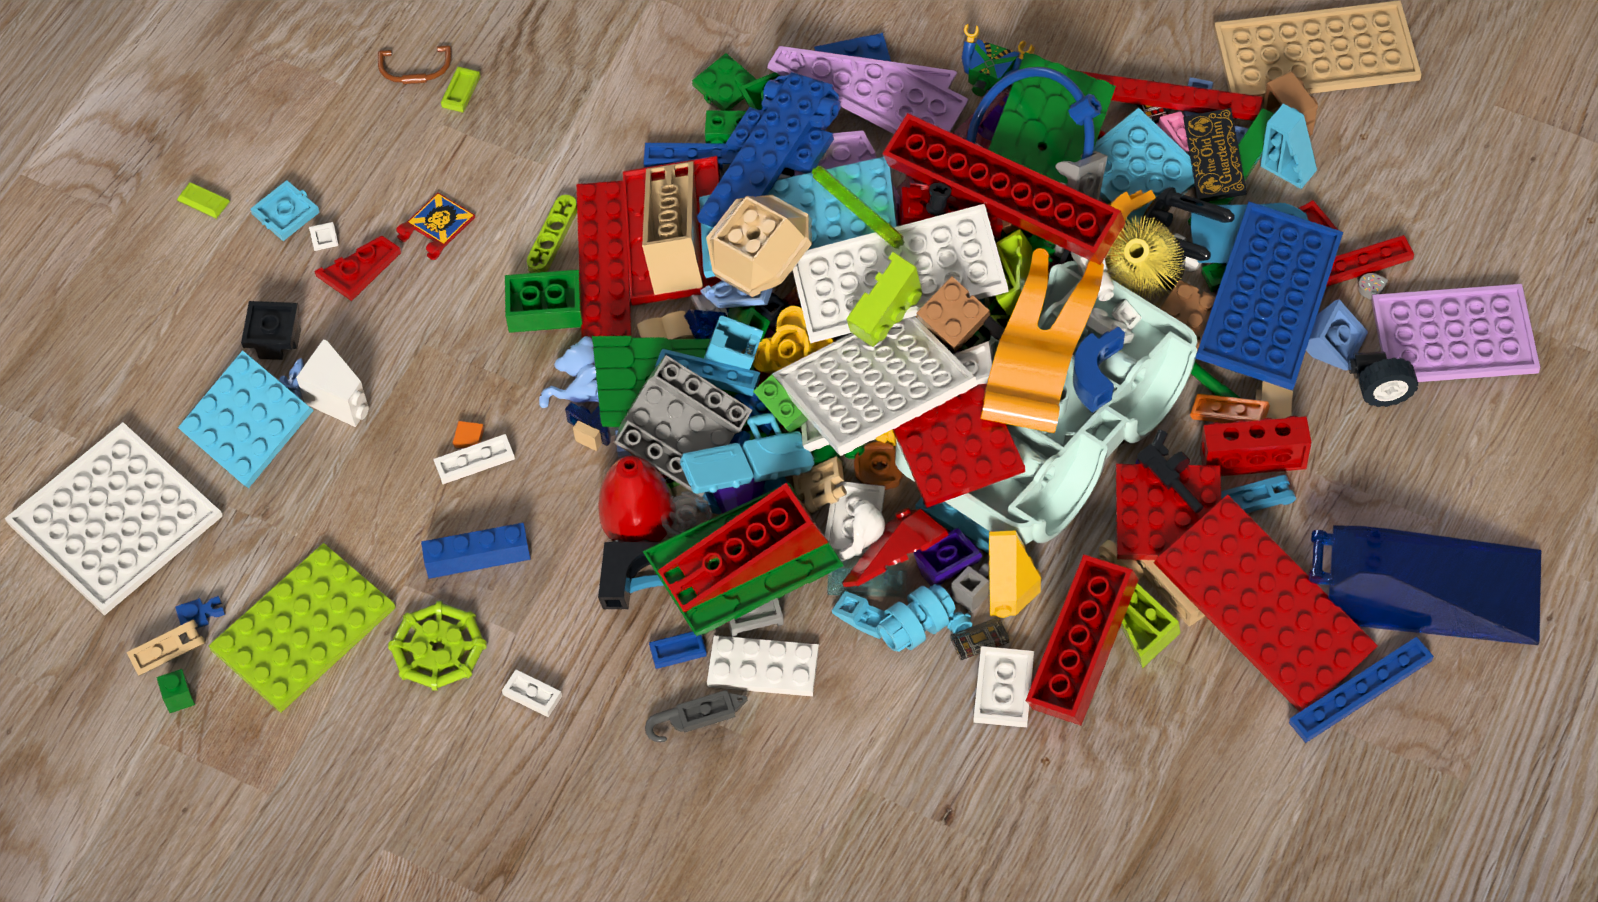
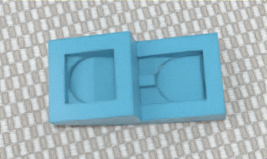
M844 591L832 609V613L856 629L881 639L878 625L885 618V611L869 605L867 599Z

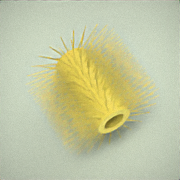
M1141 216L1140 225L1138 222L1136 231L1135 228L1131 231L1132 228L1127 227L1126 229L1129 231L1127 233L1122 228L1129 240L1128 243L1118 235L1120 240H1115L1116 243L1112 245L1115 247L1110 248L1111 251H1113L1112 248H1115L1114 252L1109 251V253L1115 254H1107H1118V256L1106 258H1113L1109 259L1112 260L1110 263H1114V265H1109L1112 266V268L1110 267V272H1113L1110 275L1116 277V282L1118 279L1119 281L1121 280V284H1125V287L1131 289V291L1135 287L1137 293L1139 288L1141 292L1142 282V297L1144 289L1146 294L1147 287L1149 289L1150 286L1149 294L1151 301V287L1152 290L1155 286L1160 288V284L1166 290L1159 277L1161 278L1159 274L1173 284L1167 278L1168 272L1171 269L1177 270L1178 268L1176 267L1179 266L1176 265H1180V263L1172 262L1182 261L1169 262V260L1180 259L1173 258L1176 255L1173 252L1178 251L1175 250V245L1177 246L1180 243L1171 244L1174 235H1171L1170 239L1168 236L1165 237L1164 235L1169 233V230H1167V227L1160 230L1161 226L1158 227L1156 222L1153 228L1152 225L1149 226L1148 224L1147 229L1145 226V230L1142 231ZM1167 238L1169 242L1165 244L1164 239Z

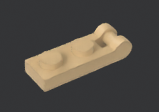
M191 620L128 651L127 654L138 676L205 644L203 636H199L196 630L198 626L195 620ZM186 633L190 642L183 645L179 636Z

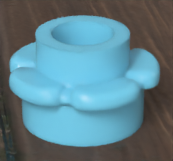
M962 612L952 614L947 628L956 636L967 633L972 628L970 614H963Z

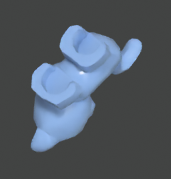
M584 336L578 343L570 346L565 354L554 363L556 369L576 377L566 390L554 386L544 389L539 397V406L541 408L548 407L549 397L552 395L559 399H566L576 403L599 402L593 341L591 337Z

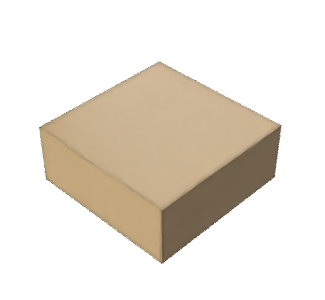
M577 421L573 427L575 441L598 451L602 445L600 431Z

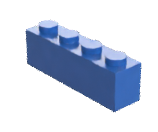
M524 522L421 541L424 564L429 579L531 560Z

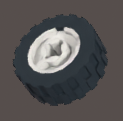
M1402 358L1383 359L1382 361L1374 362L1372 365L1367 366L1358 378L1364 401L1376 407H1388L1406 401L1414 395V392L1418 389L1417 386H1419L1413 365L1410 361Z

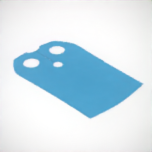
M1247 204L1218 205L1229 209L1235 215V219L1228 223H1222L1194 213L1191 214L1193 243L1204 246L1211 252L1209 260L1198 261V263H1228ZM1259 204L1308 220L1305 212L1290 204Z

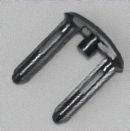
M1174 187L1164 189L1146 209L1141 221V230L1144 231L1145 226L1147 229L1148 224L1149 226L1152 225L1153 228L1155 222L1156 225L1162 223V226L1169 227L1173 221V214L1168 212L1171 206L1222 223L1232 222L1235 219V215L1227 208L1177 193ZM1179 238L1174 240V244L1180 243L1177 246L1175 245V250H1178L1175 253L1181 252L1179 253L1180 255L1198 261H1205L1211 258V252L1204 246Z

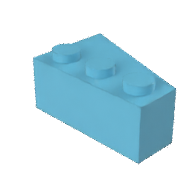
M1282 104L1267 122L1261 167L1302 189L1317 171L1304 115L1297 109Z

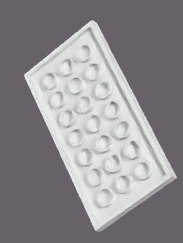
M985 204L807 250L793 268L810 343L851 333L847 317L864 292L869 294L878 282L874 279L878 272L883 274L892 262L888 259L892 252L917 268L923 293L919 302L916 305H912L905 312L903 319L917 316L916 313L951 276L969 291L970 297L973 295L978 300L1009 292Z

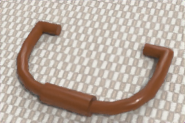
M448 45L437 46V52H445V62L440 70L428 75L421 73L402 75V77L393 76L384 68V56H392V51H379V72L386 79L393 82H401L403 84L427 83L428 80L436 79L447 71L451 62V47Z

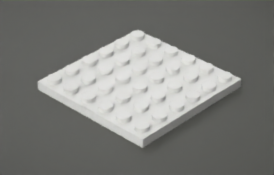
M916 316L902 319L899 323H895L889 330L886 338L879 341L874 347L851 333L772 374L785 388L792 402L840 456L853 451L855 448L876 439L878 436L899 427L915 417L921 416L932 408L942 405L946 401L978 385L976 377Z
M122 422L9 514L5 520L7 524L105 616L222 517V513Z

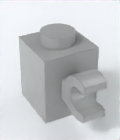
M985 563L978 572L968 566L952 582L951 598L971 613L988 597V564Z

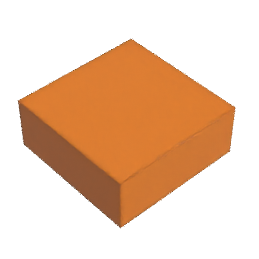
M458 421L453 439L454 447L464 449L481 443L484 432L483 424Z

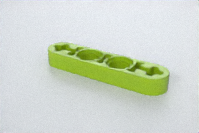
M561 195L556 199L527 257L526 262L530 273L548 272L577 214V203L573 196ZM562 207H566V209H565V211H564V215H562V214H563ZM554 222L563 223V227L557 230L552 229L550 226ZM545 241H552L554 243L548 249L541 247V244ZM540 255H542V257H541L542 264H541V263L538 264V262H539V260H540Z

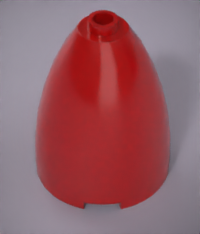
M638 456L623 457L610 467L602 481L598 500L599 520L604 533L612 541L638 542L640 540H649L651 542H659L662 540L672 526L674 518H676L673 494L662 473L650 462Z

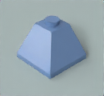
M1335 300L1317 314L1306 351L1313 358L1346 371L1349 370L1348 360L1352 359L1354 353H1358L1368 331L1340 300Z

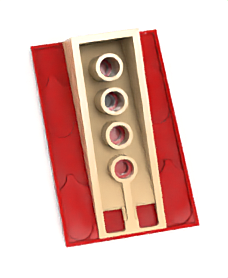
M717 156L623 171L629 284L632 306L666 301L667 299L691 297V295H703L701 294V289L708 285L712 287L722 281L716 276L706 278L704 275L701 223L697 219V215L700 212L699 197L711 195L720 181Z

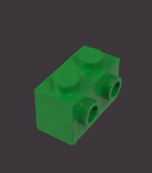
M706 110V143L726 144L746 111Z

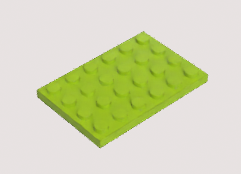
M323 543L208 646L210 651L281 713L396 607L388 597Z

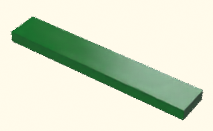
M1262 108L1238 144L1244 180L1247 179L1262 156L1267 122L1274 115V113ZM1234 197L1210 201L1208 203L1215 205H1230ZM1190 217L1189 220H1188V225H1190V226H1191V217Z

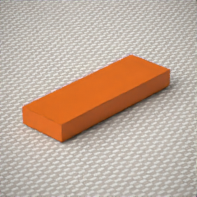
M1197 393L1190 416L1192 420L1219 423H1234L1239 420L1257 421L1267 417L1270 405L1268 401Z

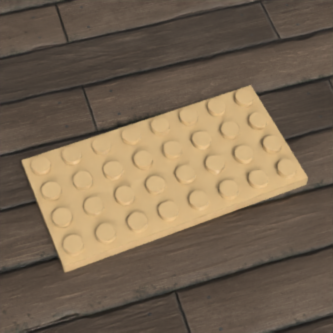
M1401 0L1214 23L1215 36L1229 92L1261 96L1265 99L1267 82L1290 72H1293L1297 79L1302 80L1309 94L1419 81L1422 74Z

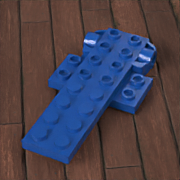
M793 72L790 75L778 76L776 79L769 80L766 83L761 104L762 110L749 107L726 142L728 149L737 151L738 154L697 215L699 223L715 227L736 199L746 196L768 195L785 167L805 174L814 172L834 140L833 133L825 130L837 117L841 109L839 94L834 91L832 84Z

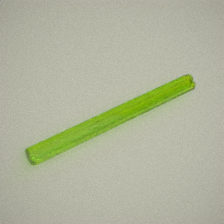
M817 166L816 169L812 170L813 178L893 248L898 249L904 245L903 235L824 167Z

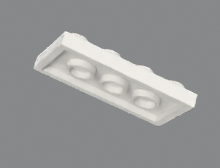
M714 635L707 686L711 688L813 696L819 644Z

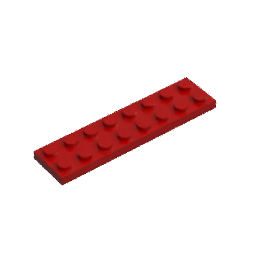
M623 181L576 184L579 274L582 295L581 338L584 336L591 337V339L592 336H632Z

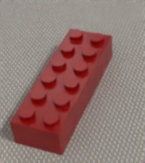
M1083 554L1025 700L1032 710L1082 726L1139 580L1132 569Z

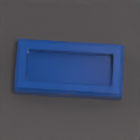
M693 631L649 642L655 669L707 656L702 636H696Z

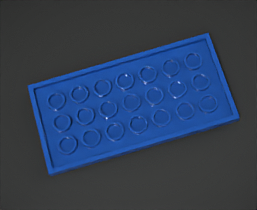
M1248 202L1196 354V359L1293 391L1343 232Z

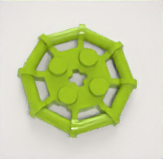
M437 601L434 605L410 614L407 612L403 615L404 619L393 640L388 643V649L393 654L399 670V677L402 680L408 679L430 687L432 691H438L442 686L463 678L469 679L472 676V671L482 651L487 648V642L482 637L475 620L476 615L472 611L466 612L444 604L443 601ZM436 615V620H428L424 622L423 625L417 623L418 621ZM443 615L460 620V622L454 625L443 621ZM412 627L416 631L412 640L403 643ZM468 628L472 641H464L461 632ZM441 642L444 646L443 649L438 648L437 651H433L432 645L434 643ZM465 651H470L465 663L462 664L460 661ZM403 652H411L415 661L408 665ZM450 667V669H457L455 671L439 676L440 673L444 672L443 669ZM423 669L432 672V677L417 672V670Z

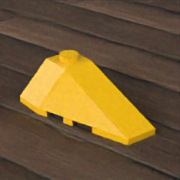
M1016 531L989 532L988 599L990 616L1004 618L1017 615L1041 592V573L1035 568L1031 556L1029 557L1026 553L1025 545Z

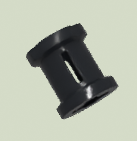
M933 183L930 185V200L926 204V211L929 214L940 216L948 212L947 199L951 196L952 192L948 185L944 183Z

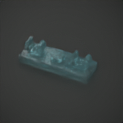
M838 568L828 574L827 595H842L844 591L858 596L906 598L907 571L887 570L862 585L844 587L842 584L852 570L851 568Z

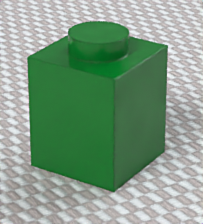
M182 669L156 677L169 714L195 705L189 683Z

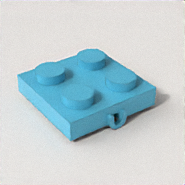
M287 180L250 209L252 215L282 241L286 240L320 213L318 206L308 199L304 190L299 191Z

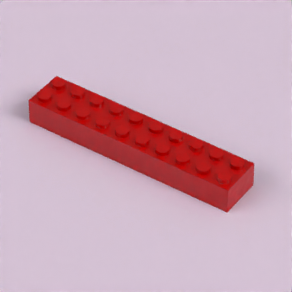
M907 113L882 153L888 166L929 186L933 183H944L951 188V196L972 206L985 204L987 213L1099 265L1103 262L1125 225L1121 210Z

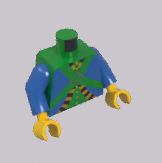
M967 24L964 32L968 37L967 41H964L961 59L964 72L968 74V82L974 85L972 92L982 97L998 81L1019 69L1025 54L1024 47L1026 42L1021 41L1018 45V50L1021 53L1019 57L1018 52L979 39L975 43L974 38L979 35V28L976 25L975 33L968 34L969 24ZM1031 44L1026 52L1034 54V46Z

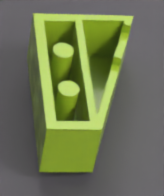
M1020 229L996 243L1009 292L995 296L1007 315H1012L1025 285L1033 254L1032 246Z
M894 252L888 258L892 262L883 274L878 272L874 278L878 282L869 294L864 292L847 317L850 332L872 347L886 338L893 325L903 319L905 312L912 305H916L923 294L917 268Z
M1137 583L1121 628L1143 669L1181 632L1179 621Z

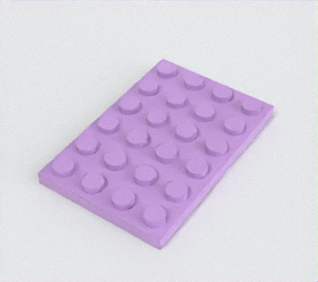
M1522 284L1372 295L1371 301L1381 352L1384 351L1386 353L1387 359L1402 358L1410 361L1414 367L1418 382L1537 374L1540 371Z

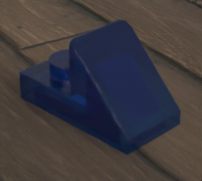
M689 309L684 315L695 339H711L719 317H727L725 312Z
M570 402L565 408L567 422L575 426L577 421H580L599 430L602 444L608 446L610 444L608 427H603L601 424L599 405L590 413L584 406H577Z

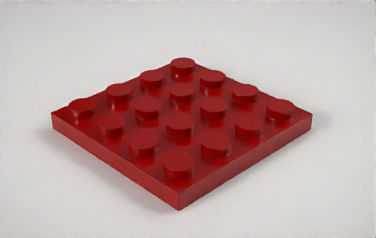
M979 384L967 392L946 401L944 404L932 408L921 416L915 417L892 429L927 508L1026 472L1025 465L1006 424L981 419L987 384Z
M1116 464L1117 560L1157 559L1221 501L1220 465H1188L1179 474L1181 477L1180 481L1204 506L1199 513H1195L1172 487L1168 490L1148 467L1145 469L1141 464Z

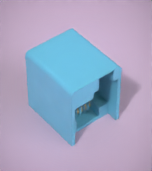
M720 316L704 359L750 370L764 331L728 317Z

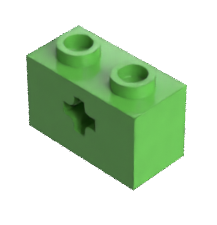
M773 375L769 376L753 391L788 432L796 431L808 420L792 402L785 388Z

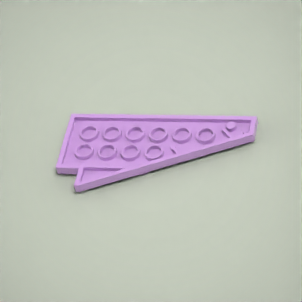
M784 46L778 47L767 67L781 76L790 75L793 72L832 84L834 91L839 94L841 107L895 134L907 113L951 132L969 100L949 89L957 74L953 70Z

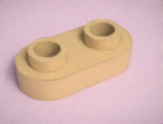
M1106 540L1099 547L1100 560L1132 569L1139 580L1144 576L1141 566L1135 560H1117V544L1113 541Z

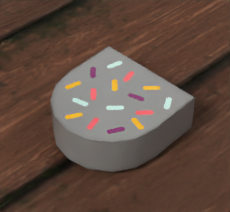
M1367 273L1360 278L1358 291L1361 295L1371 300L1372 295L1382 294L1387 286L1388 279L1374 273Z

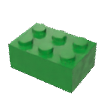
M579 270L505 275V317L509 333L581 327L582 295Z

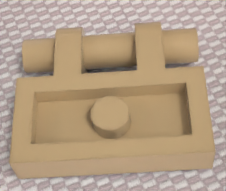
M837 456L812 467L808 472L793 476L794 490L801 501L805 499L803 504L810 513L818 511L820 506L827 503H836L840 497L847 495L843 485L836 488L837 484L844 482L842 461ZM822 491H825L824 494H822V495L816 497V494H817V493H820V492H822Z

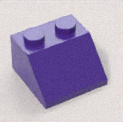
M959 528L950 531L947 537L923 552L920 549L913 552L920 573L930 586L944 583L951 577L963 572L968 566H974L982 558L981 552Z

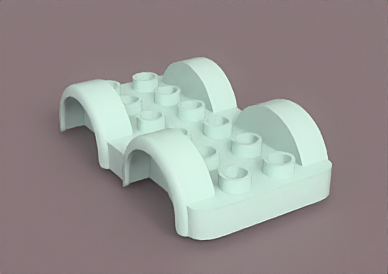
M1068 261L1052 267L1038 321L1040 329L1048 330L1052 327L1067 300L1082 279L1083 275L1079 272L1076 261ZM1112 280L1114 296L1107 301H1100L1097 298L1093 309L1100 308L1106 311L1108 317L1116 321L1111 315L1113 308L1126 299L1142 317L1131 330L1135 334L1131 343L1124 344L1123 349L1098 366L1100 371L1114 384L1112 400L1092 413L1080 401L1074 390L1073 368L1075 354L1079 345L1091 333L1098 339L1101 337L1100 333L1085 325L1067 371L1059 402L1060 410L1055 433L1006 424L1025 465L1026 472L945 502L990 532L1016 531L1024 545L1032 540L1037 543H1045L1055 538L1070 524L1088 500L1100 478L1108 456L1123 440L1135 443L1148 436L1162 422L1176 403L1190 377L1196 359L1197 336L1193 330ZM991 336L989 343L993 348V355L995 357L999 340ZM896 439L895 464L899 471L915 482Z

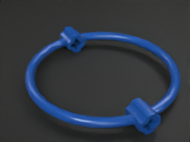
M1028 67L1005 76L986 93L974 112L966 140L974 144L976 143L978 129L986 110L996 96L1005 88L1024 78L1045 77L1063 85L1076 101L1070 106L1068 111L1076 124L1081 126L1084 124L1085 140L1082 159L1093 155L1095 139L1093 118L1101 114L1102 106L1094 95L1088 94L1084 96L1080 88L1063 73L1046 67Z

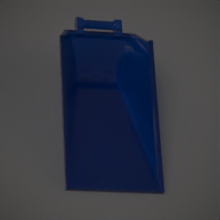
M1333 525L1332 534L1324 530H1314L1311 533L1313 558L1312 570L1309 571V581L1316 584L1329 585L1328 598L1335 606L1340 607L1359 627L1539 645L1541 550L1367 526ZM1324 545L1331 546L1330 573L1323 571Z

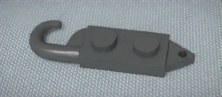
M727 690L678 704L675 708L650 716L646 721L645 733L654 742H665L667 737L654 734L653 728L656 724L670 721L676 730L685 733L734 718L735 713L748 701L747 696L728 693Z

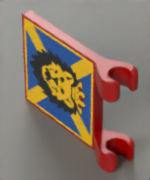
M437 193L407 222L400 224L396 228V232L399 233L397 238L402 242H406L413 231L416 230L433 241L426 246V250L429 252L427 257L431 260H436L443 249L475 219V215L442 194Z

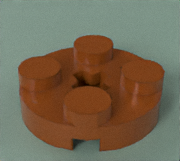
M872 442L864 446V453L859 456L858 452L854 459V473L861 484L885 486V490L898 487L904 474L899 471L895 464V449L893 445L887 442ZM878 462H882V465L886 466L883 470H877L873 467L877 466Z

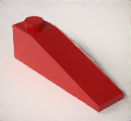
M904 508L895 513L896 518L886 524L883 535L870 545L842 582L843 586L853 587L862 585L886 572V565L892 566L899 562L902 563L909 559L907 554L919 549L923 552L949 535L947 530L922 509L910 510V508Z

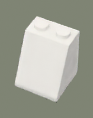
M323 339L296 377L303 400L308 406L356 427L359 421L366 417L369 410L362 383L329 342Z

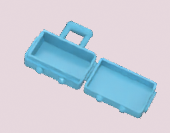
M772 413L751 416L747 419L755 439L745 441L742 447L740 444L734 443L684 453L680 459V465L692 491L695 494L709 491L715 493L719 489L729 487L738 488L740 485L750 483L752 478H754L755 482L770 479L776 480L790 475H800L812 469L814 458L811 451L809 452L804 449L802 434L799 431L782 434L775 416ZM771 423L776 435L762 438L757 426Z

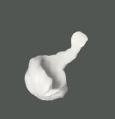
M861 500L854 505L853 542L836 553L841 561L859 556L864 548L877 541L883 535L885 520L881 511L874 504L867 500Z

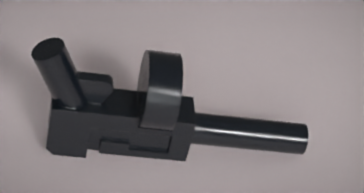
M1158 430L1153 443H1150L1138 453V461L1145 469L1148 467L1168 490L1172 487L1195 513H1199L1204 506L1180 481L1181 477L1179 474L1187 468L1190 459L1181 451L1174 454L1167 461L1163 456L1169 455V450L1163 444L1168 433Z

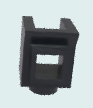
M772 292L768 304L758 305L755 310L770 321L768 328L776 333L778 316L782 310L790 305Z

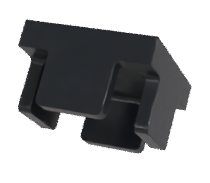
M249 301L241 340L242 347L254 348L259 359L283 360L284 354L282 349H298L301 332L298 321V303Z

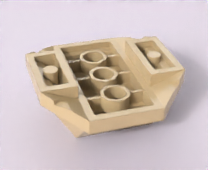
M774 195L746 196L736 199L706 237L713 273L719 279L751 297L760 294L761 291L782 284L812 245L811 217L809 214Z

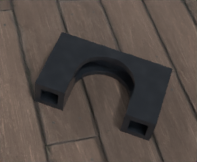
M623 540L604 542L598 593L603 609H629L631 581L641 569L651 565L643 551L662 542H651L649 540H640L638 542H625Z

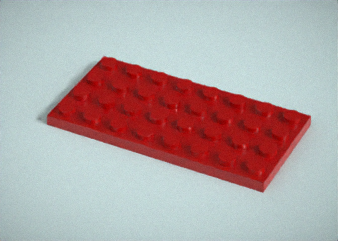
M1228 494L1153 562L1299 712L1327 695L1378 647Z

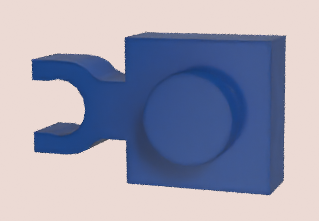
M219 596L211 598L205 604H202L199 598L175 606L180 625L195 620L198 626L196 629L209 625L208 617L225 615L223 607L213 609L216 605L222 604Z

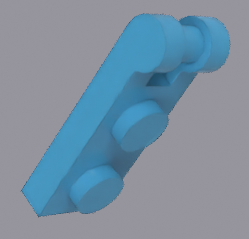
M1286 475L1221 491V500L1228 494L1246 513L1279 504H1291L1296 500L1294 491L1289 489L1290 482ZM1273 489L1279 490V493H1274Z

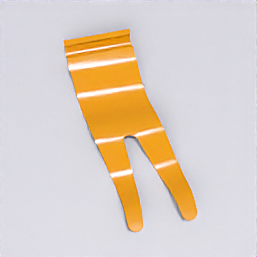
M1038 248L1032 254L1027 280L999 341L984 393L981 419L1055 433L1060 410L1059 402L1069 364L1099 294L1104 264L1101 263L1099 265L1092 261L1088 262L1082 279L1067 300L1055 323L1050 329L1042 330L1038 327V321L1048 283L1049 254L1045 249Z

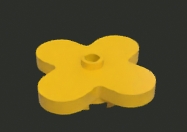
M789 306L779 314L777 332L773 337L765 338L762 342H759L752 364L757 370L771 374L830 345L836 339L833 337L810 343L802 308Z

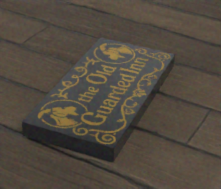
M1231 108L1183 117L1197 199L1210 202L1247 195Z

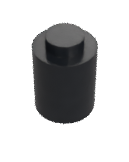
M1384 351L1354 353L1352 359L1348 360L1349 373L1353 374L1355 379H1358L1360 373L1367 366L1387 359L1386 353Z

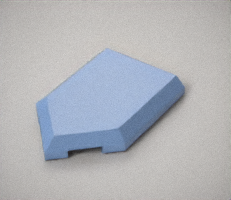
M722 280L714 286L710 287L708 285L700 291L716 307L733 308L767 305L773 288L761 291L760 294L751 297Z

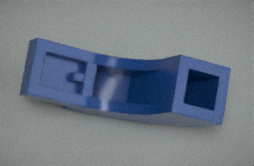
M1119 326L1110 332H1105L1099 339L1093 333L1089 334L1081 342L1075 354L1073 387L1080 401L1092 413L1112 400L1114 384L1100 371L1098 366L1123 349L1125 332Z

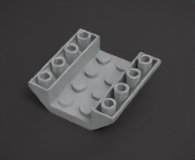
M665 355L646 380L620 424L614 443L632 455L647 460L658 471L693 492L680 465L682 455L688 452L729 445L734 434L741 431L752 409ZM699 493L696 495L702 497L704 493Z

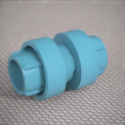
M933 584L929 588L920 586L908 594V605L899 601L885 610V618L879 622L878 631L890 649L900 652L905 647L913 650L926 641V630L931 634H936L949 625L948 618L954 614L955 604L942 586Z

